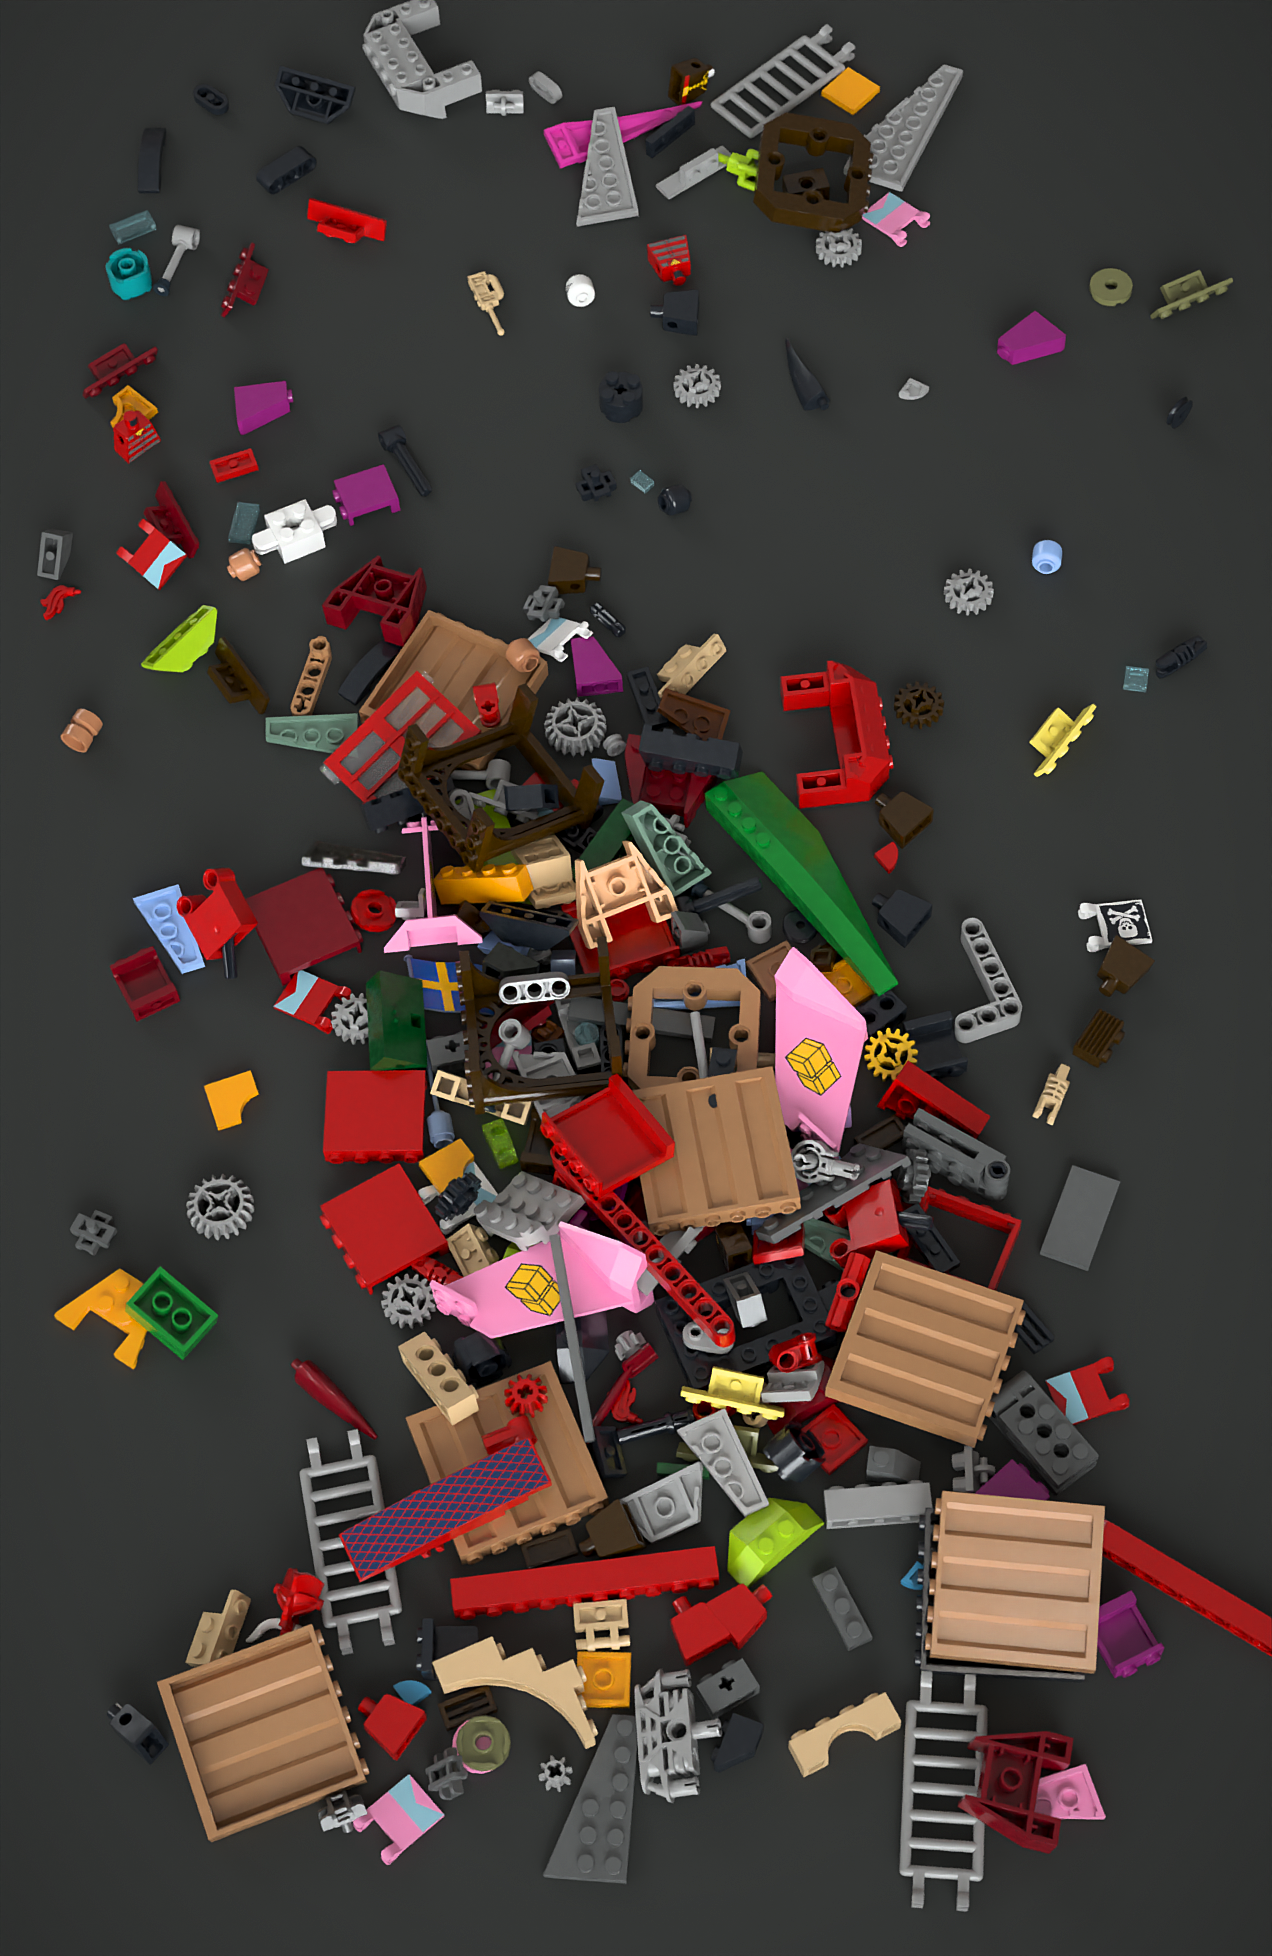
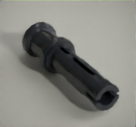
M688 1406L686 1410L672 1414L669 1411L662 1418L616 1430L620 1445L666 1432L672 1435L676 1434L678 1429L695 1422L691 1406Z

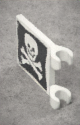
M1142 900L1104 904L1082 903L1080 905V910H1078L1079 918L1087 919L1096 915L1102 937H1089L1086 945L1089 952L1109 948L1116 935L1131 945L1152 943Z

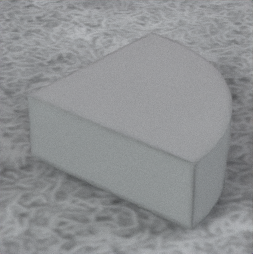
M910 378L900 390L899 397L907 400L921 398L929 392V386Z

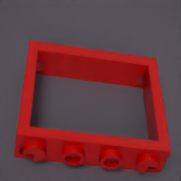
M928 1186L925 1196L921 1198L919 1203L925 1213H927L931 1205L1009 1234L988 1286L989 1289L996 1291L1019 1235L1022 1221L1011 1217L1009 1213L1002 1214L994 1211L988 1205H978L970 1202L966 1197L953 1196L941 1188L937 1190ZM908 1236L909 1246L900 1249L897 1258L931 1269L928 1265L908 1258L913 1247V1242ZM949 1273L947 1274V1275H950V1276H953V1277L962 1279V1278L957 1277V1276H954V1275H952V1274H949Z

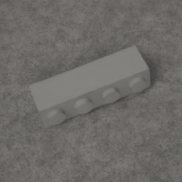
M913 1480L902 1485L887 1482L875 1487H871L868 1484H860L855 1486V1488L844 1489L842 1486H833L829 1490H824L826 1529L918 1523L919 1516L925 1515V1508H932L930 1484L923 1483L920 1480Z

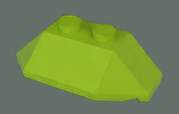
M202 605L196 613L182 622L141 663L142 667L171 672L189 670L193 662L198 657L206 654L208 648L214 643L217 618L216 608Z
M768 1498L769 1506L748 1515L730 1530L727 1572L738 1584L743 1583L749 1589L824 1524L820 1517L806 1503Z

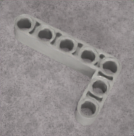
M968 918L962 923L960 939L990 1003L961 1013L956 1017L954 1034L956 1040L961 1043H969L1015 1027L1020 1022L1022 1012L1021 1001L983 923L977 918ZM972 931V932H975L976 934H969V933H967V932ZM977 951H984L985 954H979ZM986 971H994L995 974H989ZM1001 990V991H1004L1005 993H1004V994H999V993H997L996 991ZM1011 1010V1011H1013V1012H1015V1013H1014V1014H1008V1013H1006L1005 1011ZM989 1018V1019H991V1020H993V1021H992V1022H986V1021H984L983 1019ZM962 1026H967V1027H969L970 1029H969V1030H964V1029H962V1028H960V1027H962Z

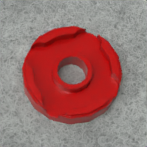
M364 890L353 899L350 906V914L353 921L362 929L370 932L386 931L394 925L397 919L395 915V907L397 905L395 900L391 896L384 895L385 892L380 890ZM369 908H376L380 913H372Z

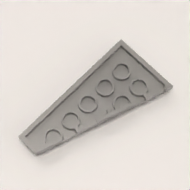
M615 107L594 110L577 226L639 216Z

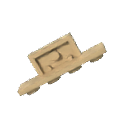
M713 634L701 647L685 644L670 661L665 663L663 668L657 673L660 681L667 682L658 692L660 699L665 688L686 694L726 652V648L718 634Z
M232 1589L222 1614L203 1612L185 1663L198 1667L233 1654L251 1599L241 1592Z

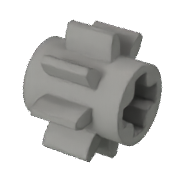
M629 1330L617 1337L615 1352L622 1361L625 1358H629L647 1342L641 1333L635 1335L633 1331Z
M550 1756V1762L547 1765L545 1763L540 1764L545 1773L538 1776L540 1781L547 1780L546 1790L555 1787L558 1792H561V1786L564 1783L567 1785L571 1784L570 1779L566 1775L573 1772L572 1767L565 1768L566 1760L564 1757L558 1761L554 1760L553 1756ZM557 1770H560L561 1776L556 1775L554 1778H551V1771L556 1773Z

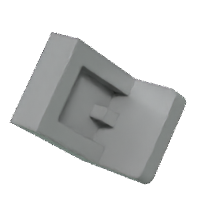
M426 888L420 889L418 894L419 901H398L395 907L396 917H402L403 920L424 917L427 911Z

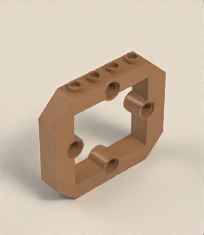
M659 966L633 987V996H628V1011H632L631 1018H627L626 1032L630 1033V1040H625V1055H629L628 1062H624L623 1077H628V1084L632 1090L700 1079L699 1070L691 1066L682 1068L678 1072L677 1077L649 1076L650 1055L656 1045L655 1030L652 1025L654 999H682L684 1005L694 1011L704 1008L707 1000L740 1001L739 1024L732 1026L729 1031L730 1049L737 1050L736 1072L758 1069L761 994L760 990L737 968ZM694 992H697V993L700 994V995L695 996V997H694V996H690V994H691V993H694ZM640 1035H648L646 1039L638 1038ZM741 1037L747 1039L744 1042L736 1041V1039Z

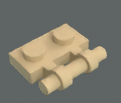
M626 1599L573 1604L575 1633L586 1632V1639L576 1640L577 1651L587 1650L588 1652H596V1649L600 1648L620 1650V1647L630 1646L629 1635L619 1636L618 1629L629 1628ZM610 1630L611 1637L595 1638L594 1631Z

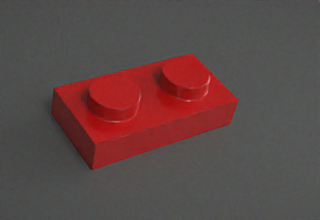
M251 448L209 461L217 483L259 470Z

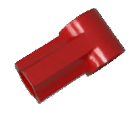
M525 1415L512 1419L503 1428L481 1436L488 1456L527 1437H530L533 1445L538 1441L528 1416Z

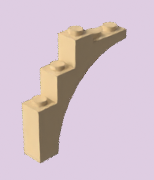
M490 1637L432 1662L444 1694L465 1687L481 1685L506 1686L528 1692L547 1702L561 1713L575 1729L585 1749L596 1745L594 1736L598 1735L597 1729L592 1719L588 1721L583 1711L588 1709L582 1694L577 1696V1694L585 1691L583 1682L587 1681L581 1665L576 1667L573 1659L544 1671L547 1669L541 1654L535 1655L533 1648L505 1659L506 1655L501 1643L495 1644L493 1637Z

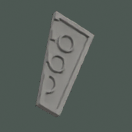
M725 1409L677 1430V1433L744 1516L769 1506V1502Z

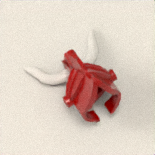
M289 1568L283 1583H277L273 1590L283 1610L281 1619L272 1618L260 1623L246 1639V1642L250 1643L258 1640L267 1630L272 1628L280 1629V1636L302 1628V1626L298 1625L300 1616L309 1614L315 1609H322L324 1600L319 1597L325 1583L310 1573L298 1572L296 1568Z

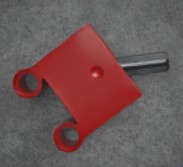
M230 868L207 869L203 875V883L207 889L213 890V893L208 898L204 895L181 896L176 904L177 911L180 916L184 917L205 959L223 958L225 978L234 979L238 976L235 946L258 922L235 881L233 870Z
M890 1179L870 1186L868 1190L837 1208H834L832 1205L823 1210V1213L833 1225L840 1228L849 1226L851 1240L839 1238L831 1244L829 1250L831 1256L843 1269L850 1252L859 1253L873 1259L876 1250L888 1254L909 1246L906 1228L928 1231L934 1226L932 1216L903 1212L900 1193Z

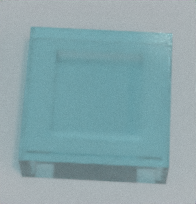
M1126 666L1123 689L1146 692L1149 669Z

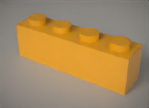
M488 864L476 873H473L467 865L464 867L445 866L433 879L441 904H460L465 900L469 903H487L488 901L523 902L534 889L526 864Z

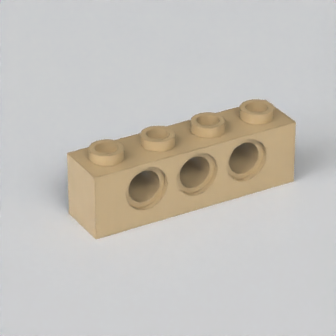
M424 1331L398 1346L405 1366L452 1426L479 1410L476 1401L479 1398L477 1391L473 1385L468 1386L466 1384V1379L460 1369L455 1370L453 1368L454 1364L449 1355L441 1353V1347L435 1338L430 1339Z

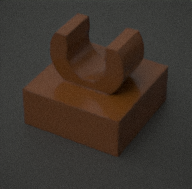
M546 1018V1022L542 1026L537 1027L530 1035L533 1041L539 1043L563 1038L564 1030Z

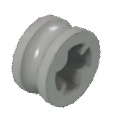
M613 734L605 739L603 747L607 750L609 756H616L625 750L626 743L622 741L620 734Z

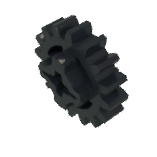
M472 1172L464 1173L462 1178L458 1177L457 1180L455 1178L451 1180L445 1190L439 1195V1203L435 1206V1213L446 1222L452 1220L455 1215L458 1217L460 1214H465L472 1203L477 1200L478 1190L482 1187L480 1185L482 1181Z

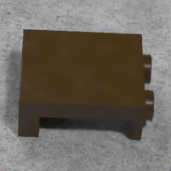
M532 1108V1118L525 1151L522 1152L520 1158L521 1170L554 1176L556 1170L550 1154L554 1143L550 1138H546L540 1129L542 1123L536 1108ZM562 1156V1157H560L559 1159H560V1160H563V1159H566V1158H565L564 1156Z

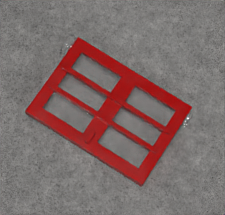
M416 671L323 762L319 770L334 785L341 780L365 803L407 788L406 784L399 779L397 770L408 726L417 724L429 739L428 747L432 748L449 746L482 732L432 685L434 680L426 672L420 674Z

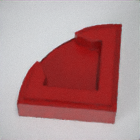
M894 841L874 854V858L888 874L894 870L898 861V849Z

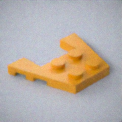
M118 1269L57 1311L54 1316L58 1321L75 1330L90 1310L128 1334L127 1338L115 1351L114 1356L130 1368L134 1369L136 1367L137 1357L145 1343L144 1338L147 1330L125 1312L126 1303L142 1287L143 1283L122 1269Z

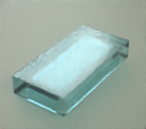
M148 210L109 225L110 231L118 244L157 229Z
M237 503L228 536L229 542L251 545L260 512L259 504Z

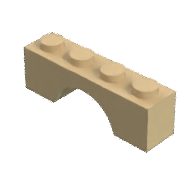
M438 1070L430 1094L474 1107V1105H469L466 1078ZM533 1102L496 1105L494 1108L496 1113L491 1114L526 1125Z
M886 1692L880 1695L878 1693L871 1694L863 1700V1704L857 1707L850 1705L839 1712V1716L833 1719L829 1717L824 1718L815 1724L816 1728L808 1732L804 1729L791 1736L792 1740L789 1741V1750L803 1777L828 1765V1749L832 1741L844 1732L861 1731L878 1740L900 1729L901 1720Z

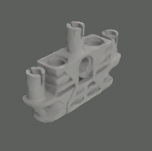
M661 1668L646 1685L641 1687L640 1684H637L634 1690L642 1789L645 1794H650L651 1791L656 1792L657 1795L666 1797L670 1803H674V1797L700 1794V1789L697 1788L700 1786L697 1777L674 1781L673 1778H680L681 1773L685 1777L690 1776V1772L694 1775H700L697 1739L722 1736V1730H719L722 1728L719 1718L696 1722L694 1695L688 1688L682 1689V1693L679 1690H673V1695L667 1691L668 1689L691 1687V1681H688V1679H691L689 1669L664 1673ZM653 1690L654 1697L646 1699L645 1695ZM682 1728H686V1734L681 1738H677V1732ZM654 1777H661L662 1784L653 1783Z

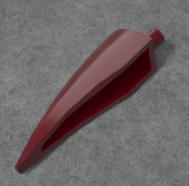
M298 1358L291 1363V1366L297 1371L295 1382L312 1398L374 1440L378 1438V1435L359 1410L311 1360L301 1362Z

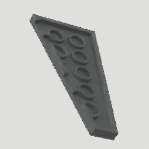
M860 1143L853 1146L840 1160L860 1166V1171H853L859 1173L856 1180L832 1175L835 1176L833 1181L823 1180L810 1184L799 1192L801 1209L789 1214L776 1213L771 1218L765 1220L763 1225L755 1231L758 1239L776 1244L800 1230L802 1227L801 1223L812 1218L817 1220L824 1216L822 1211L832 1205L834 1208L841 1206L868 1190L871 1182L881 1178L885 1180L892 1176L890 1171L900 1165L903 1168L911 1165L909 1157Z
M612 1714L543 1874L545 1878L627 1884L638 1749L636 1716Z

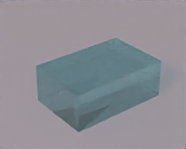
M638 471L631 477V483L644 493H647L654 487V481L641 471Z

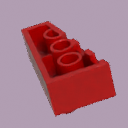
M909 1061L906 1062L877 1105V1107L883 1110L887 1107L896 1111V1116L903 1119L906 1116L914 1119L915 1113L920 1108L975 1139L991 1117Z

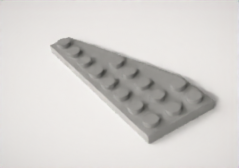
M943 65L928 78L927 83L915 89L914 94L910 98L906 97L886 115L885 120L873 126L872 131L868 135H863L871 143L870 152L874 153L872 165H869V168H872L871 180L869 182L903 191L963 76V70ZM850 157L844 167V174H847L850 166Z

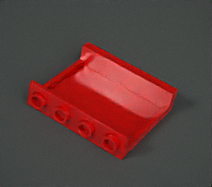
M576 901L561 905V911L577 919ZM645 902L605 918L613 941L607 943L610 981L613 979L624 980L639 972L646 973L655 967L667 966L669 961L680 958L679 945L676 946L666 920L659 923L651 921ZM576 926L569 937L574 950H576L583 974L598 973L597 947L593 949L585 947L579 928Z
M327 1071L323 1153L326 1162L341 1164L343 1162L365 1164L369 1161H379L388 1164L393 1161L416 1163L425 1159L423 1143L425 1093L428 1084L426 1071Z
M617 1073L609 1077L607 1088L551 1118L546 1112L542 1113L540 1129L543 1135L551 1139L558 1154L564 1155L569 1161L572 1171L582 1177L586 1188L589 1191H593L598 1198L674 1157L675 1141Z
M400 1163L320 1206L323 1215L319 1217L326 1230L329 1228L332 1230L334 1235L331 1238L337 1249L342 1248L346 1255L343 1258L348 1268L354 1267L357 1272L355 1279L361 1289L366 1287L370 1295L373 1294V1286L438 1251L440 1256L450 1252L446 1238Z

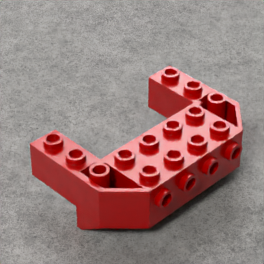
M832 660L827 661V671L781 676L780 692L783 711L829 706L840 769L796 774L799 809L869 801L889 779V769H893L892 755L888 753V749H890L889 737L885 735L886 720L885 716L881 714V710H883L882 698L878 697L876 682L852 667Z

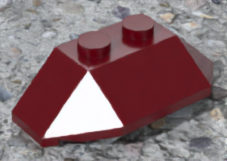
M821 1355V1361L824 1360L825 1364L819 1388L811 1401L769 1403V1405L785 1408L783 1417H778L777 1420L769 1419L767 1422L774 1436L790 1421L802 1423L823 1412L833 1403L836 1405L841 1402L825 1396L826 1386L836 1360Z

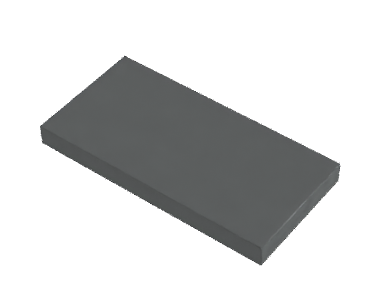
M1072 1165L1040 1250V1255L1088 1271L1120 1181Z

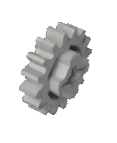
M852 228L848 231L842 230L840 233L826 231L825 234L820 232L819 238L816 239V254H819V260L825 259L824 264L827 265L831 262L832 267H835L836 264L844 267V263L852 265V259L857 261L858 255H861L862 240L859 239L858 233L853 234Z
M696 364L693 369L687 366V371L681 369L680 375L675 376V397H680V403L687 401L688 407L695 404L696 408H699L701 403L706 407L707 401L714 403L715 397H719V390H721L719 375H715L714 369L708 371L706 365L703 368H699V365Z
M971 569L968 570V573L959 570L958 576L953 573L951 580H946V586L944 587L945 602H950V609L957 607V613H961L964 610L966 615H969L970 611L978 614L979 608L985 611L986 605H991L994 589H992L993 583L992 581L987 582V575L981 577L979 570L975 574L972 573Z
M363 993L359 995V998H355L354 994H351L350 1000L343 997L341 998L342 1005L335 1004L336 1011L331 1012L333 1019L331 1021L332 1027L335 1029L337 1036L342 1035L344 1042L350 1038L353 1045H355L357 1040L365 1044V1038L368 1037L367 1010L365 1009L367 1008V999H364Z
M405 1274L404 1280L395 1277L396 1284L388 1283L389 1291L382 1292L385 1300H382L381 1304L382 1308H385V1317H390L391 1324L399 1321V1326L402 1329L405 1324H409L410 1329H413L416 1322L423 1326L422 1319L431 1320L429 1311H436V1306L433 1304L435 1299L431 1286H428V1280L425 1278L420 1282L417 1274L413 1279H410L408 1274ZM405 1296L408 1300L413 1302L414 1307H412V1305L408 1303V1301H406Z

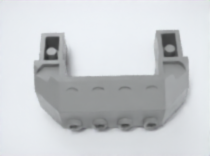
M410 0L374 14L364 33L365 44H362L363 50L400 110L444 119L446 118V105L482 92L481 75L472 60L434 74L411 38V35L440 25L438 6L434 0Z

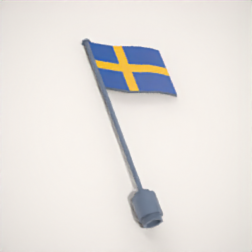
M409 954L404 957V961L407 962L409 977L422 980L424 1009L444 1013H461V1011L465 1010V1005L460 1006L455 962H431L413 959L412 955ZM474 964L482 972V965ZM482 1008L481 1010H479L480 1014L494 1016L495 1014L492 1010L488 1008ZM426 1042L427 1072L430 1088L432 1089L434 1077ZM432 1094L435 1111L427 1118L430 1141L434 1144V1147L442 1149L453 1143L455 1135L451 1115L439 1109L438 1098Z

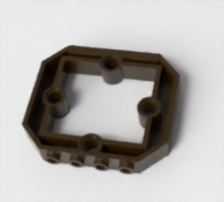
M787 112L763 125L753 203L775 223L833 233H840L842 230L850 228L862 220L863 213H867L869 208V200H866V197H869L871 184H867V182L871 180L872 168H869V165H872L874 153L870 152L871 143L850 123ZM779 142L806 147V151L815 157L824 155L826 151L851 155L850 166L843 185L844 190L847 192L846 203L824 200L822 194L816 190H807L803 193V196L773 191L774 181L781 177L785 163L784 155L778 151Z

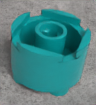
M123 248L111 254L109 262L106 263V271L114 293L123 300H129L151 290L152 275L148 259L142 251L138 250L136 252L132 251L131 248Z

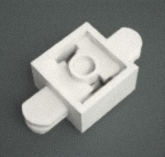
M304 499L264 515L267 529L253 534L254 550L256 553L263 555L277 549L284 563H288L325 548L322 531L336 526L335 509L326 505L311 511L307 501Z

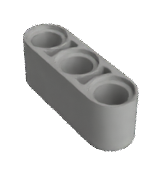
M563 972L511 976L504 978L499 984L500 999L506 1004L562 999L570 992L568 976ZM555 981H563L565 983L564 988L560 990L554 989L552 985ZM537 983L541 988L538 992H531L528 990L529 985ZM507 986H513L517 989L512 995L505 994L503 990Z

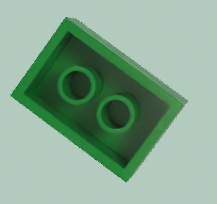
M161 1266L131 1297L125 1307L127 1314L182 1360L212 1329L218 1319V1314Z

